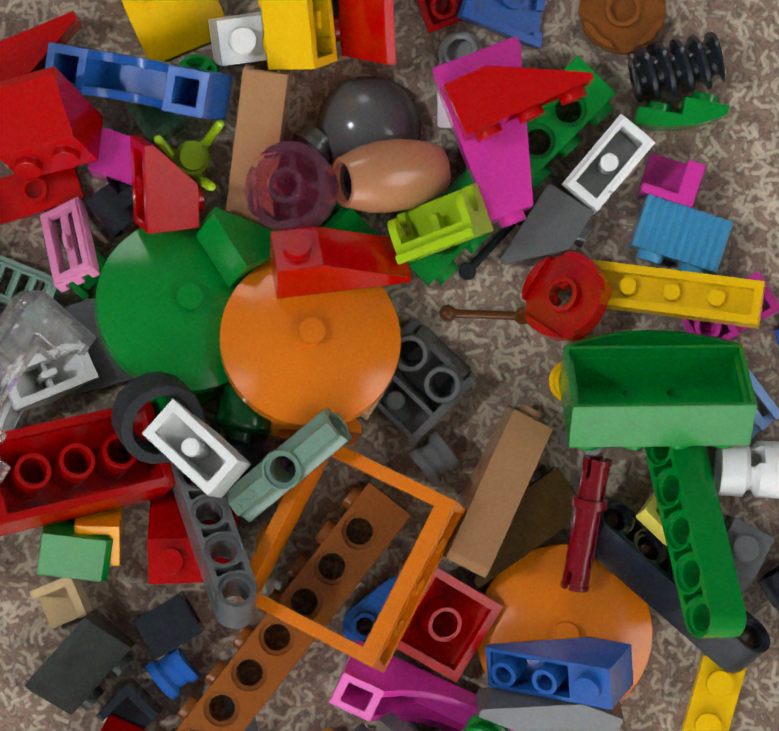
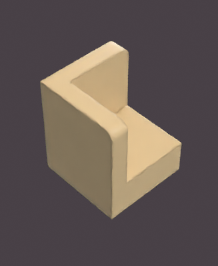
M60 577L29 591L32 600L39 599L51 629L77 618L81 619L93 611L91 602L80 579Z

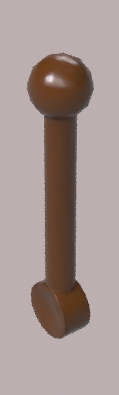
M448 304L442 306L439 312L441 319L446 322H451L455 318L515 320L521 325L528 323L524 313L527 314L525 307L518 308L516 311L455 309V307Z

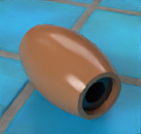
M390 139L359 146L338 157L332 167V187L338 203L345 208L367 213L405 211L428 203L448 190L451 178L449 160L443 148L436 144L415 139Z

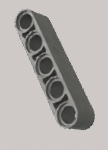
M171 461L169 463L176 483L172 490L215 617L225 627L231 629L243 628L254 618L258 590L226 495L222 498L208 496L199 487L188 485L194 482ZM213 520L217 523L214 525H206L203 524L201 521ZM226 558L231 562L221 564L215 562L214 559ZM237 596L243 598L245 601L241 603H232L229 602L227 598Z

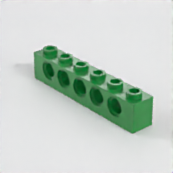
M579 56L564 70L592 72L594 80L590 86L585 87L587 95L572 102L578 109V120L573 123H564L557 118L555 106L560 103L558 99L543 106L545 114L527 122L528 134L540 133L548 142V149L544 154L533 155L529 153L533 191L552 172L546 165L558 153L565 159L583 141L577 133L588 122L596 127L614 109L608 102L616 93ZM466 169L440 197L472 185L468 170ZM490 234L481 235L455 245L449 250L440 251L419 260L408 262L409 269L427 286L434 280L442 285L459 267L453 260L465 248L472 254Z

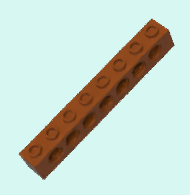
M370 481L364 488L356 483L341 503L347 509L337 523L330 518L314 537V540L320 544L310 558L302 553L286 573L293 580L282 593L275 588L268 598L324 627L328 624L412 516L408 510ZM355 518L366 519L373 528L371 537L364 542H355L347 534V525ZM335 553L343 558L345 570L341 575L329 577L321 571L319 563L324 555ZM299 589H309L316 594L318 604L313 610L302 612L294 606L292 597ZM259 609L265 616L255 628L248 624L231 644L238 649L228 663L220 658L204 679L210 686L201 698H198L195 694L190 696L177 713L183 721L175 731H244L316 638ZM281 624L288 629L290 641L281 647L273 646L266 639V629L270 625ZM247 659L255 660L261 665L263 675L256 681H246L240 676L238 665ZM217 695L229 696L235 704V712L229 716L217 715L211 707L212 698Z

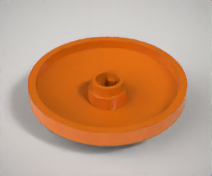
M270 260L250 272L233 291L223 313L219 338L220 355L224 371L239 397L262 417L279 425L294 429H301L327 407L334 413L339 414L345 423L365 413L381 398L389 386L398 364L401 347L399 320L395 308L382 286L277 299Z
M562 543L537 547L491 580L484 594L501 604L503 608L477 649L480 662L487 677L485 647L488 644L592 637L631 644L633 685L620 701L635 687L646 668L651 652L653 628L649 606L596 558H594L592 563L589 591L585 593L568 591L570 585H568L567 589L560 587L568 544Z

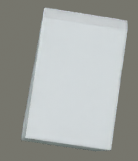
M82 337L0 368V378L15 412L51 404L99 378Z

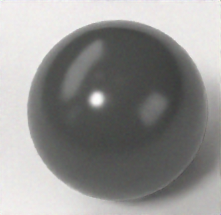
M376 76L356 77L337 86L324 100L319 110L316 128L328 137L330 156L328 162L332 166L338 157L359 146L390 139L420 140L421 135L420 116L412 98L396 83Z

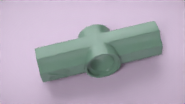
M328 407L325 408L288 440L269 453L264 460L238 480L225 493L228 497L229 506L238 516L251 522L349 442L352 436L348 430V425L339 414L334 413ZM281 456L288 457L293 461L296 469L295 474L288 473L283 468Z

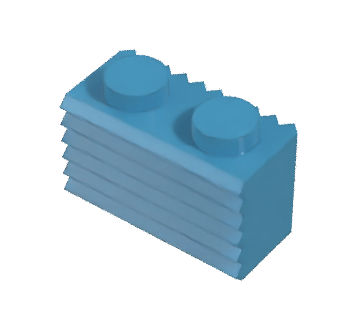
M648 194L644 197L628 248L638 250L636 258L650 264L661 266L663 259L680 264L678 269L680 271L713 275L718 271L733 222Z

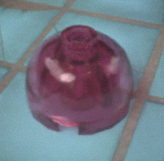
M282 141L268 147L261 153L265 157L258 163L256 168L251 166L247 174L244 191L248 209L253 216L257 217L262 224L275 231L319 227L325 222L336 206L338 196L336 173L327 159L320 152L300 141Z

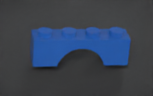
M48 43L45 69L55 66L82 95L128 101L160 108L162 111L202 119H226L233 76L231 74L79 45Z

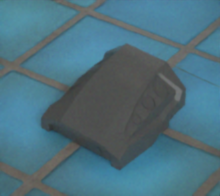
M413 318L400 332L401 347L398 364L389 387L376 406L400 430L412 447L478 380L468 365L430 328L416 318Z

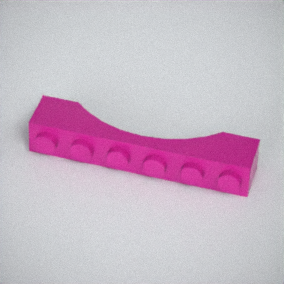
M357 639L356 643L363 646L364 642ZM349 656L329 701L330 704L369 722L378 721V719L391 712L402 721L423 724L443 731H461L466 726L469 718L477 712L476 694L392 656L384 673Z

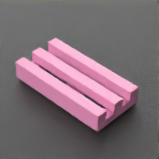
M76 197L40 215L53 283L58 290L63 293L70 289L69 283L74 282L79 285L85 282L84 276L89 274L94 278L101 274L86 205L81 199ZM70 212H72V217H73V221H74L75 231H74L73 222H72V218H71V213H70ZM60 218L63 244L67 250L70 269L67 271L55 221Z

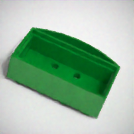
M637 330L597 335L563 346L560 393L569 448L578 447L585 451H593L599 447H624L628 450H640L643 447L668 446L672 449L682 450L689 446H714L719 449H729L733 446L750 445L757 402L742 344L696 333L667 330Z

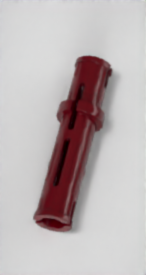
M583 456L578 493H574L572 498V505L575 506L565 567L560 587L563 589H567L568 585H570L568 591L585 593L589 591L590 574L602 511H606L608 506V499L605 498L612 460L602 456Z

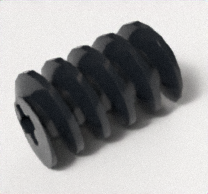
M707 32L704 35L702 44L697 36L691 35L687 37L685 48L681 41L675 38L670 40L668 52L659 41L653 43L650 55L643 45L635 47L633 59L628 53L629 77L638 103L643 101L646 88L650 89L656 100L660 99L662 85H667L672 96H677L679 82L684 81L689 92L693 93L695 92L696 81L699 78L702 79L707 90L712 89L715 75H719L721 80L725 81L722 49L719 39L713 32Z

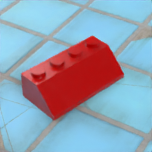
M151 400L143 405L133 421L135 434L145 440L147 438L142 433L156 418ZM112 408L0 432V536L163 498L176 484L170 463L151 464L139 461L130 454L118 439L111 424Z

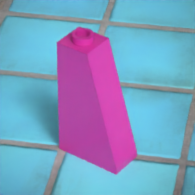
M518 36L432 68L431 73L472 183L478 184L491 224L499 221L501 228L527 219L524 211L531 209L533 206L527 122L520 124L518 118L502 124L503 132L491 139L478 143L476 137H472L465 141L443 93V87L445 83L486 65L522 68L521 44Z

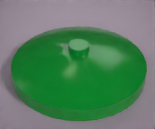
M140 228L127 236L113 250L104 264L97 282L94 314L97 329L105 348L114 361L133 378L144 373L161 371L177 376L194 394L207 393L222 388L230 382L224 371L220 355L221 321L227 302L239 284L230 288L227 286L196 238L197 228L147 234Z

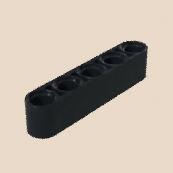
M614 499L608 500L607 510L602 511L594 558L726 672L740 673L769 649L770 636L766 628L748 611H746L745 629L738 637H693L685 625L667 546L650 532L626 505Z

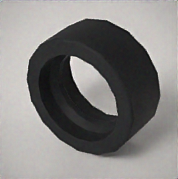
M161 371L144 373L129 381L117 394L111 409V424L123 446L139 461L151 464L171 462V460L151 441L139 438L133 430L135 416L145 403L156 397L173 396L182 406L203 421L202 407L191 389L177 376Z

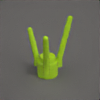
M222 119L215 122L200 142L186 141L180 144L177 149H172L162 136L156 135L154 137V142L164 155L191 177L198 186L209 191L216 189V184L204 177L203 173L210 161L208 149L225 125Z

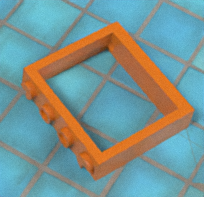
M342 446L300 483L277 500L278 508L271 521L266 522L260 529L256 539L257 548L249 562L257 583L256 607L384 673L467 509L457 501ZM330 457L433 506L363 646L261 594Z

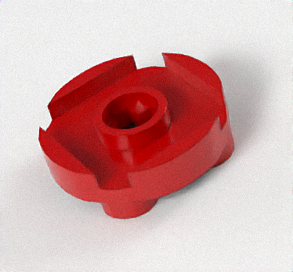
M566 251L563 252L565 255H559L555 258L548 256L540 260L532 268L522 288V299L526 301L525 308L527 314L524 313L526 321L535 331L552 340L575 342L584 339L603 317L608 301L612 296V286L606 280L602 269L595 262L580 253ZM572 287L571 300L559 307L562 301L557 297L562 289L569 291Z

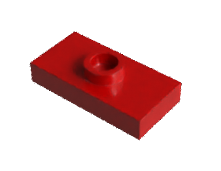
M76 167L41 175L33 179L22 180L16 174L0 178V225L49 211L76 197L81 200L86 199Z

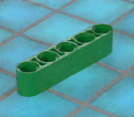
M668 446L645 447L647 463L687 630L695 638L738 637L746 626V609L706 446H689L682 450L672 449Z

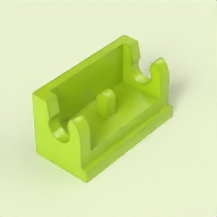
M478 184L469 185L408 211L397 214V218L388 221V231L397 254L395 258L398 265L419 260L494 231Z

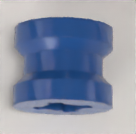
M179 646L166 653L160 660H152L145 666L154 682L172 700L181 694V687L187 682L194 683L201 677L197 667L188 660Z

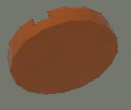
M580 0L578 15L581 29L591 43L605 52L621 55L633 53L636 46L643 45L646 47L659 34L665 22L666 2L665 0Z

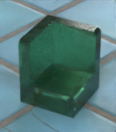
M132 103L126 107L149 142L156 148H158L154 142L156 135L162 136L168 142L192 125L186 115L162 111L160 108L143 104L136 106Z

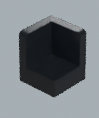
M183 590L138 616L133 621L155 658L165 655L202 633L205 629Z
M131 678L96 716L103 722L108 716L113 715L145 729L151 721L157 718L164 708L140 684Z

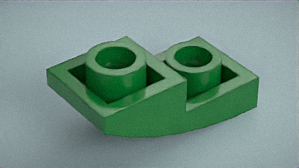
M693 92L692 98L685 97L680 102L678 113L671 112L672 106L669 104L646 101L645 107L638 106L634 110L632 123L641 130L674 131L690 129L722 119L728 114L729 105L718 103L719 97L716 95Z

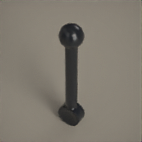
M524 220L501 228L470 263H464L460 266V277L464 280L473 279L476 275V268L516 225H522Z

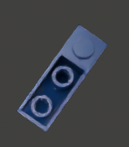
M583 637L488 644L485 647L488 687L612 710L633 685L631 644Z

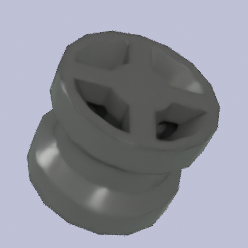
M437 431L429 436L428 443L421 448L414 447L408 451L433 487L441 482L442 475L447 471H456L462 466Z

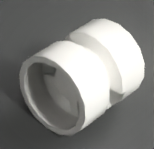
M756 440L752 447L741 445L733 446L729 449L716 448L714 483L717 495L742 497L747 490H750L753 497L779 499V442Z

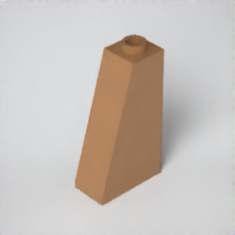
M267 60L247 63L242 72L226 211L270 229L294 69L268 70Z
M521 404L519 410L506 406L457 501L467 510L443 555L445 558L484 578L487 577L553 431L552 428L542 423L546 415L525 404Z

